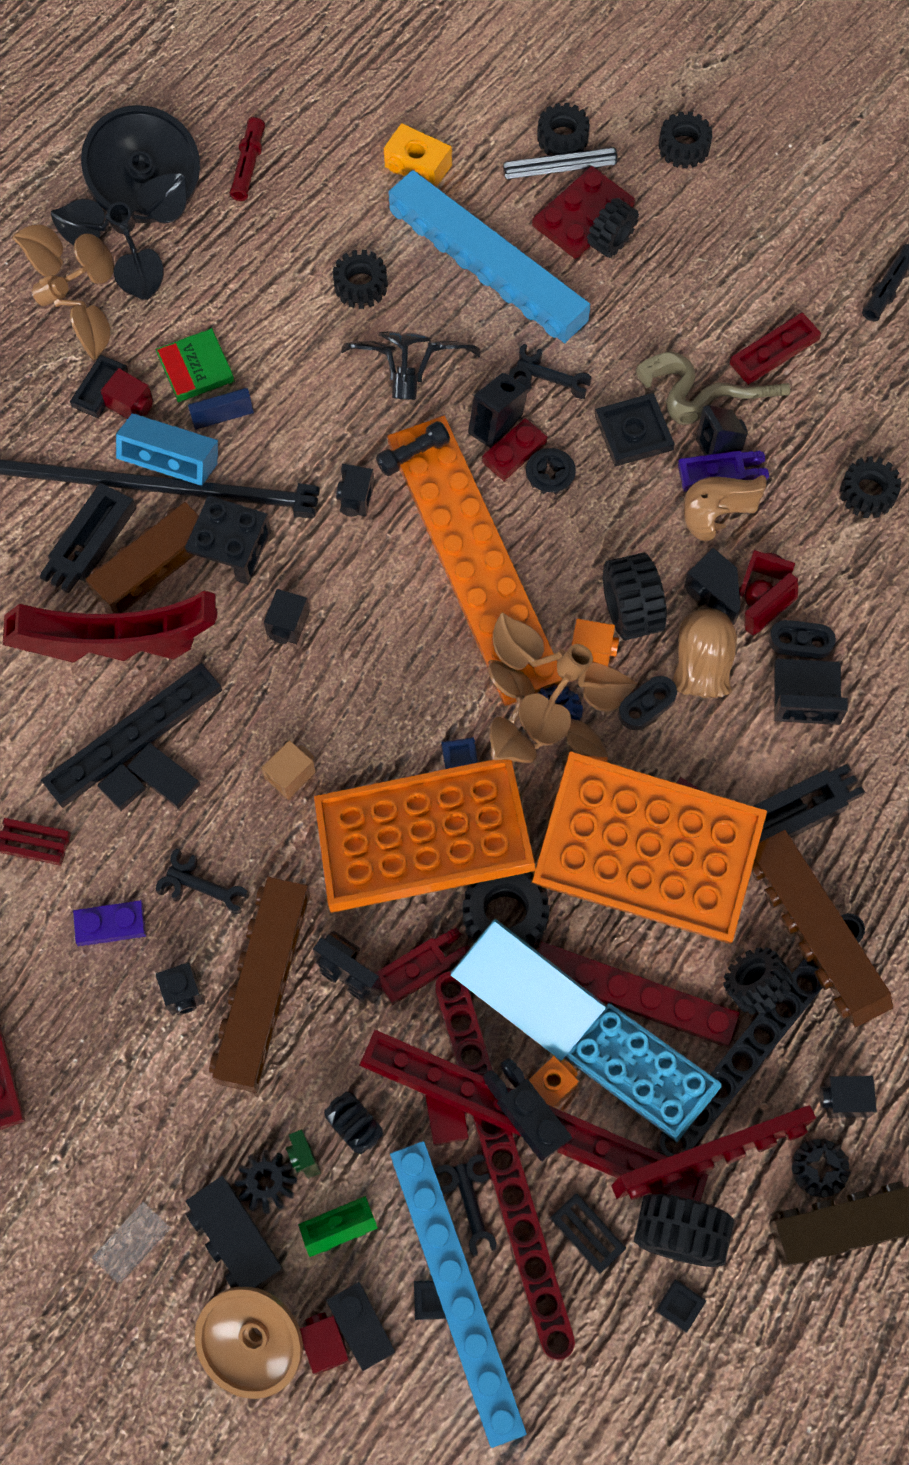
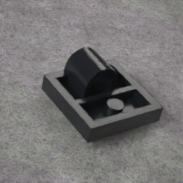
M334 930L325 939L320 938L313 948L317 960L316 964L320 967L319 973L333 983H336L338 979L349 987L347 991L359 1001L364 1002L367 998L375 1004L382 994L380 978L355 961L360 947Z

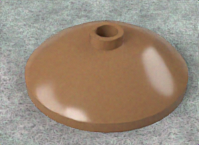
M234 1287L224 1290L206 1304L196 1323L195 1347L199 1361L208 1376L218 1386L231 1394L250 1399L272 1396L284 1389L299 1369L303 1354V1341L298 1323L284 1303L264 1290L253 1287ZM254 1328H257L262 1333V1336L257 1335Z

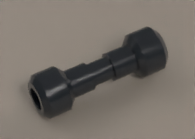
M436 421L427 426L426 433L415 438V441L406 446L403 445L394 451L386 449L378 453L376 461L385 476H391L400 471V465L410 460L412 456L420 452L423 453L432 447L440 449L449 444L450 436L443 423Z

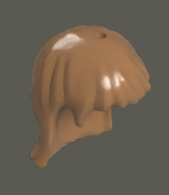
M761 475L754 480L706 477L694 483L688 489L684 500V520L689 531L699 540L710 541L716 536L717 530L726 527L724 524L715 522V519L720 515L757 512L760 500L767 487L766 477Z
M703 608L690 613L683 619L678 635V665L672 679L677 687V692L684 695H698L702 698L723 697L732 692L730 670L735 657L737 634L730 618L725 613L714 608Z

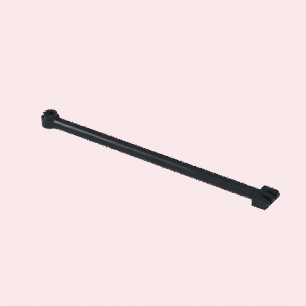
M0 459V475L96 486L102 483L114 488L204 498L213 496L222 500L293 507L294 517L315 518L316 509L312 507H317L318 498L314 496H318L320 492V487L316 485L298 483L297 492L205 482L201 486L182 479Z

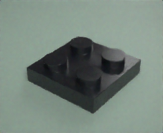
M654 393L595 409V418L615 467L674 450V441Z

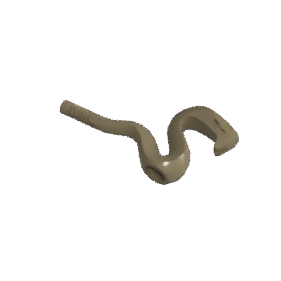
M665 352L643 361L636 367L637 377L647 388L651 387L655 377L666 374H679L682 376L670 390L666 399L669 416L681 425H688L698 421L701 418L703 407L710 405L718 397L728 396L739 399H756L790 395L791 391L789 383L742 387L726 382L715 383L707 386L693 401L689 402L686 401V395L695 381V369L685 356L676 352Z

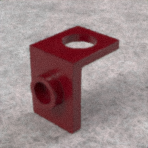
M754 550L739 596H744L752 571L782 580L787 574L793 572L795 563L782 559V557L775 553H763Z

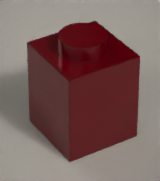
M120 368L100 390L106 407L126 419L132 413L145 416L150 411L154 402L149 385Z
M326 1312L305 1319L306 1326L300 1328L306 1355L314 1375L351 1361L334 1315L327 1318Z

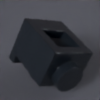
M342 463L341 473L343 481H339L336 499L341 501L340 512L350 517L357 515L367 516L375 485L373 469Z

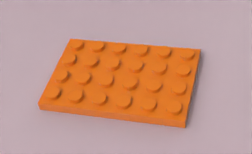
M570 751L537 860L532 883L543 888L731 944L733 943L767 810Z
M488 760L314 796L327 900L331 913L536 871L512 760Z

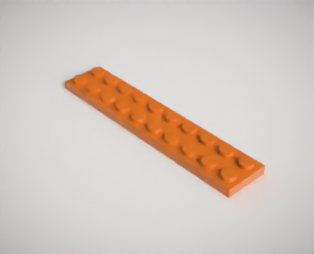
M445 415L387 435L388 444L391 450L394 451L403 445L406 446L415 441V438L426 433L427 426L436 421L443 423L449 433V444L440 449L432 447L423 453L420 452L412 456L410 460L400 465V471L487 668L490 660L501 661L494 649L493 630L502 612L510 618L530 626L541 636L544 642V653L541 658L553 655L550 644ZM557 660L537 667H533L528 663L525 668L520 670L531 681L535 693H538L541 688L551 687L554 683L558 686L562 681L557 672ZM497 688L504 706L517 702L516 698L505 695Z

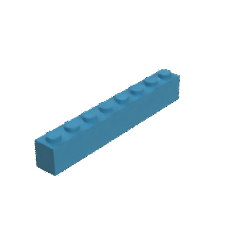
M414 170L409 172L389 190V208L397 219L404 220L412 226L418 235L425 236L433 242L440 252H446L461 268L468 269L476 275L483 285L490 286L497 291L505 302L512 303L518 307L526 318L535 320L544 327L551 337H557L563 343H566L589 321L590 303Z
M423 1141L390 1153L490 1448L527 1435L425 1142Z

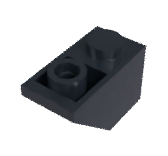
M712 548L687 572L684 587L694 600L702 601L709 608L725 613L734 625L740 612L738 570L735 565Z

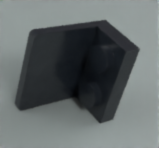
M208 496L185 546L186 552L231 566L234 570L236 581L248 585L271 533L268 514Z
M779 658L775 660L774 721L841 724L848 711V698H841V664L839 662Z

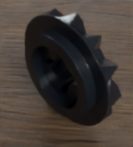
M546 448L539 450L529 458L526 465V478L531 483L532 489L537 488L541 490L543 495L546 492H553L557 495L563 489L568 490L570 484L575 479L576 467L573 459L566 452L559 449ZM547 463H549L553 471H557L554 480L548 474H544L546 473Z
M826 1138L810 1139L802 1144L793 1156L792 1173L794 1179L803 1191L812 1196L821 1198L833 1196L846 1186L851 1173L848 1162L849 1157L845 1155L839 1144L828 1141ZM822 1153H824L825 1164L831 1166L832 1169H836V1171L824 1173L820 1183L818 1170L807 1164L817 1163Z

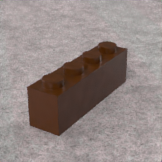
M186 502L179 507L170 509L156 525L146 528L138 539L129 546L120 548L111 560L92 570L90 576L86 578L91 593L111 614L123 613L195 556L187 553L185 546L199 515Z

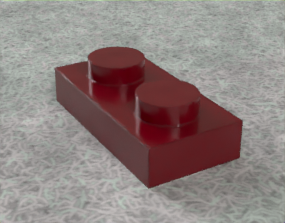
M525 418L482 456V463L501 480L505 481L528 461L534 453L547 444L548 437Z

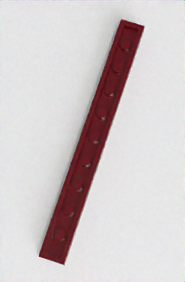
M374 1030L359 1066L521 1136L498 1106V1100L485 1084L483 1076L378 1030ZM506 1087L508 1092L513 1090L511 1088ZM548 1105L573 1137L568 1144L557 1151L560 1154L615 1178H618L621 1174L667 1158L665 1155ZM691 1171L683 1174L684 1179L672 1186L663 1188L662 1183L651 1186L650 1193L673 1195L701 1202L709 1175L704 1173L695 1176L694 1172Z

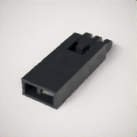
M99 483L48 555L49 562L42 570L40 579L45 582L51 579V585L57 588L62 584L61 590L66 593L71 592L78 580L86 582V578L97 567L135 512L134 500ZM77 545L83 547L82 552L77 550L74 552L75 557L72 561L68 559Z
M846 764L831 772L826 769L754 805L753 807L767 810L759 843L783 830H786L790 838H793L844 812L849 802L863 796L866 792L862 786L852 791L848 789L859 782L855 775L845 780L841 778L852 771L850 766ZM820 789L823 794L818 797L815 796L811 800L815 807L807 810L808 806L803 803L801 798Z

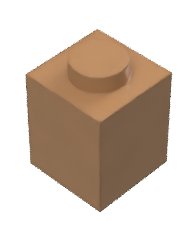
M290 740L261 767L264 779L287 800L316 773L312 753L303 745L297 747Z

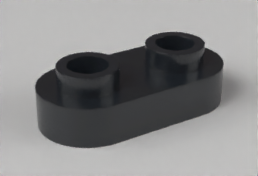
M779 621L772 627L769 635V644L775 652L782 655L814 659L827 657L832 652L836 643L835 634L828 626L800 621ZM780 637H787L790 643L781 642ZM812 641H819L822 647H815Z
M656 676L640 686L621 702L618 712L621 724L630 730H640L649 725L675 703L677 696L675 683L668 677ZM660 692L664 694L665 698L659 700L655 698L654 694ZM636 711L640 714V717L637 719L631 718L629 713Z

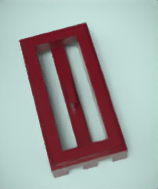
M4 818L2 823L4 825L3 831L0 830V853L62 866L71 836L69 831ZM13 829L41 836L60 839L61 842L59 843L55 841L21 835L17 833H12L11 831ZM10 840L57 850V855L10 846L7 843Z

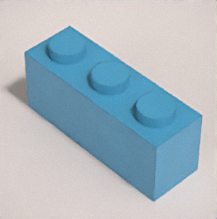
M132 413L116 433V459L203 486L217 466L218 440Z

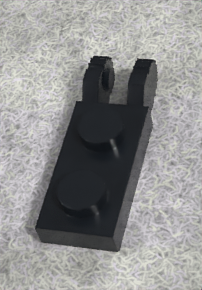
M507 1058L501 1062V1069L514 1086V1089L508 1092L505 1083L492 1070L484 1074L485 1084L498 1100V1106L539 1160L543 1162L568 1144L573 1137L528 1079L525 1080L522 1070L511 1058Z

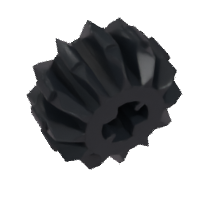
M346 1091L340 1097L337 1096L324 1110L325 1118L355 1153L362 1154L367 1149L370 1150L383 1136L382 1127L351 1092Z
M263 1150L261 1154L262 1162H258L257 1158L251 1154L248 1156V1159L253 1166L250 1169L243 1165L239 1166L238 1171L247 1176V1178L236 1180L235 1186L237 1188H247L241 1192L239 1199L245 1202L252 1198L249 1204L251 1211L255 1212L262 1202L263 1212L270 1214L271 1202H275L276 1206L282 1210L285 1208V1205L280 1197L284 1195L289 1199L294 1198L295 1194L290 1189H287L286 1186L297 1184L298 1179L295 1176H286L294 1168L291 1162L281 1166L284 1158L281 1153H277L272 1162H270V1153L268 1150ZM270 1173L271 1179L275 1182L274 1186L271 1189L266 1186V1191H262V1186L258 1181L261 1176L267 1178V1174Z

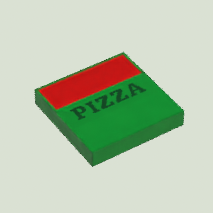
M212 328L155 349L178 403L235 382Z

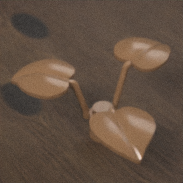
M31 225L21 229L12 236V239L22 248L31 265L40 274L45 276L39 279V282L35 283L32 287L35 301L41 306H47L52 303L56 307L61 305L74 306L70 310V320L73 329L91 359H98L110 339V325L106 316L95 305L86 307L83 301L64 300L63 298L68 293L67 282L87 272L90 280L95 284L105 283L111 278L114 263L109 249L103 244L101 239L92 234L86 233L79 236L74 243V253L76 259L83 267L62 278L55 276L63 265V260L60 258L63 252V245L57 234L44 225Z
M503 612L495 623L493 630L494 649L499 659L507 666L515 670H521L528 663L533 667L559 660L557 672L562 681L548 700L542 694L532 693L525 696L518 707V717L522 727L530 738L538 744H555L570 729V712L564 706L555 704L556 699L569 681L578 679V685L584 687L583 696L585 700L594 708L605 712L614 711L619 708L621 702L637 686L635 681L611 667L593 662L591 651L584 645L574 644L566 652L560 649L556 654L541 658L544 653V642L533 628L510 618Z
M490 660L488 662V672L493 684L502 693L511 698H516L517 701L510 720L496 717L491 722L490 757L492 760H512V764L516 761L532 763L537 758L536 749L543 745L537 742L533 744L529 738L517 729L515 722L518 718L520 702L525 696L535 693L534 687L522 671L515 670L502 661ZM571 719L570 729L564 736L567 737L570 747L584 756L608 757L605 746L597 733L587 724Z

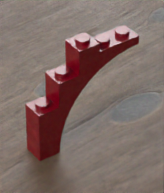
M204 590L191 598L169 606L114 614L70 613L18 604L4 615L2 645L72 663L89 652L121 661L127 660L139 651L175 660L191 650L195 636L215 624L218 614L216 594Z

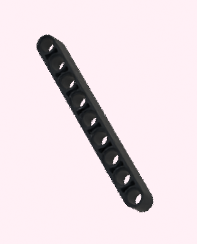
M847 913L841 915L859 943L865 934L863 921L854 914ZM804 958L791 975L793 983L789 984L791 987L790 992L782 993L785 996L782 1002L778 999L774 1002L775 1005L779 1003L786 1004L791 1009L792 1016L788 1018L782 1017L776 1012L775 1007L770 1009L769 1006H766V1012L759 1014L711 1072L710 1075L726 1087L727 1097L721 1099L714 1096L702 1111L706 1119L705 1124L702 1126L691 1124L680 1138L683 1143V1151L695 1147L823 987L816 977L815 971L818 968L813 960L807 962ZM797 978L808 979L812 983L813 990L804 991L800 989L797 985ZM758 1029L766 1031L770 1036V1043L761 1044L757 1042L754 1037V1031ZM732 1057H744L748 1061L749 1070H737L732 1064ZM663 1132L657 1142V1152L667 1157L673 1156L675 1154L669 1152L665 1146V1139L669 1136Z

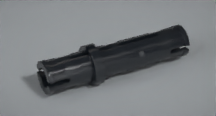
M909 244L902 246L882 281L876 283L872 289V296L862 309V314L867 320L878 321L887 304L892 303L895 299L896 290L909 271Z

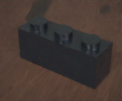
M223 1175L186 1200L191 1209L185 1213L197 1232L203 1228L210 1240L205 1246L216 1263L223 1260L229 1272L224 1276L231 1288L253 1287L261 1289L285 1272Z

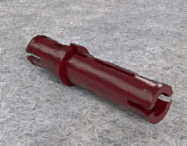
M251 117L247 120L244 138L239 143L240 155L232 187L229 191L230 197L236 201H246L248 199L257 156L262 152L261 140L266 125L263 120L256 117Z

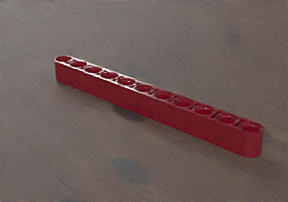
M445 972L436 981V999L455 1063L484 1077L485 1073L490 1070L493 1071L469 990L452 977L451 972ZM447 984H455L461 989L459 995L454 998L444 996L441 991ZM463 1016L471 1022V1025L465 1031H457L452 1027V1021L457 1017ZM475 1050L481 1055V1060L475 1065H468L462 1061L461 1057L465 1051ZM471 1115L540 1348L548 1359L562 1361L574 1350V1334L513 1134L503 1128L496 1134H488L482 1128L484 1120ZM499 1152L508 1153L513 1160L512 1165L505 1170L497 1169L492 1163V1158ZM509 1187H516L521 1190L523 1201L518 1205H509L503 1199V1192ZM523 1222L530 1224L534 1230V1237L528 1242L519 1241L513 1232L517 1224ZM534 1258L542 1261L545 1266V1274L537 1279L530 1278L524 1268L525 1263ZM542 1295L551 1296L556 1302L555 1313L550 1316L541 1315L537 1311L535 1304L538 1297ZM553 1332H560L567 1339L568 1346L562 1354L551 1352L547 1346V1338Z

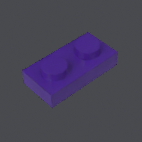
M141 900L73 910L75 942L78 947L146 937L144 905Z

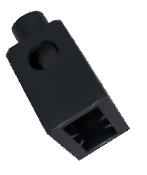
M501 373L478 391L473 398L468 433L491 449L523 415L527 393L532 389L530 381L524 376H518L514 379L506 373Z

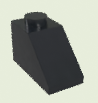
M711 405L703 407L696 441L704 455L742 451L748 435L747 427L743 420L738 419L731 409Z
M360 1282L326 1300L362 1371L396 1353Z

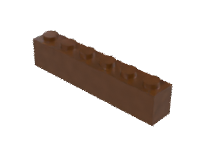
M783 830L760 842L751 872L756 881L763 880L767 888L764 889V892L773 908L779 906L784 913L781 916V920L789 934L796 933L801 942L797 944L807 962L813 960L818 970L815 971V974L823 989L827 990L830 988L836 997L832 1001L841 1018L845 1019L848 1017L856 1028L893 1009L891 992L787 831Z
M267 876L265 887L260 886L258 889L255 905L259 909L256 919H250L246 938L250 939L247 952H241L238 960L237 971L241 972L238 985L233 984L229 992L228 1005H232L229 1017L223 1018L219 1029L218 1037L222 1039L219 1053H213L209 1065V1073H213L212 1079L218 1085L252 1093L258 1092L310 897L307 885Z

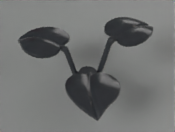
M181 173L161 175L141 186L136 199L138 205L145 211L138 210L134 206L129 207L124 202H115L108 208L105 215L97 202L90 199H79L59 209L52 210V220L61 236L73 246L75 240L86 233L100 239V231H106L111 223L116 232L124 234L132 252V255L126 254L117 260L114 267V278L124 292L143 301L148 300L160 288L164 276V268L161 258L154 250L144 249L137 253L130 235L136 224L134 215L147 217L151 214L156 222L163 224L179 219L184 213L187 204L186 178Z
M379 332L378 336L389 340L402 349V367L397 366L396 372L392 354L395 346L376 341H353L345 343L341 349V353L356 348L376 350L386 355L390 368V380H393L392 398L416 400L417 382H422V375L433 352L443 349H466L480 357L481 352L479 347L464 342L450 340L431 342L430 337L416 333ZM429 341L419 370L415 374V368L407 367L408 346L417 342Z

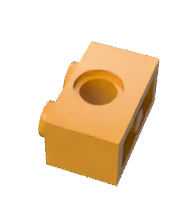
M401 123L384 147L385 167L393 173L403 176L414 170L437 188L452 166V146Z

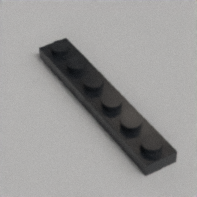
M201 662L42 778V783L59 805L64 808L113 772L118 766L144 749L148 743L155 741L223 691L221 685Z

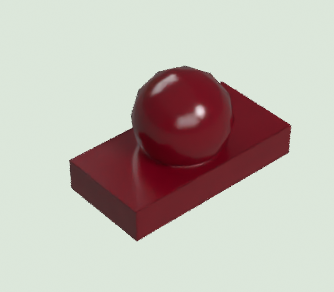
M789 573L774 587L765 580H756L749 584L744 595L745 601L750 607L745 611V630L753 636L757 635L798 598V578Z

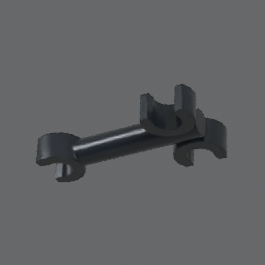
M523 344L520 347L517 367L510 370L509 376L514 379L518 376H524L530 383L532 376L571 388V392L576 398L585 399L586 389L578 385L585 384L590 386L592 376L587 373H578L575 376H571L540 366L542 349H538L536 355L530 357L526 355L527 345Z
M176 848L172 852L170 858L172 866L169 867L166 876L157 882V894L162 895L167 886H174L175 890L171 897L173 901L177 902L183 895L182 884L225 902L227 909L233 914L241 913V908L234 905L232 900L236 896L248 899L249 893L245 888L234 886L227 889L195 876L191 872L197 866L198 860L196 856L192 855L188 863L182 865L178 863L182 855L180 849Z
M479 1154L471 1157L468 1163L455 1167L441 1165L435 1169L436 1175L448 1173L452 1177V1182L449 1185L440 1187L442 1194L452 1193L457 1186L459 1187L472 1233L469 1249L473 1257L478 1256L476 1249L478 1240H487L491 1251H495L497 1245L494 1236L485 1229L472 1183L483 1184L490 1179L489 1173L476 1175L473 1172L475 1164L485 1161L484 1155Z

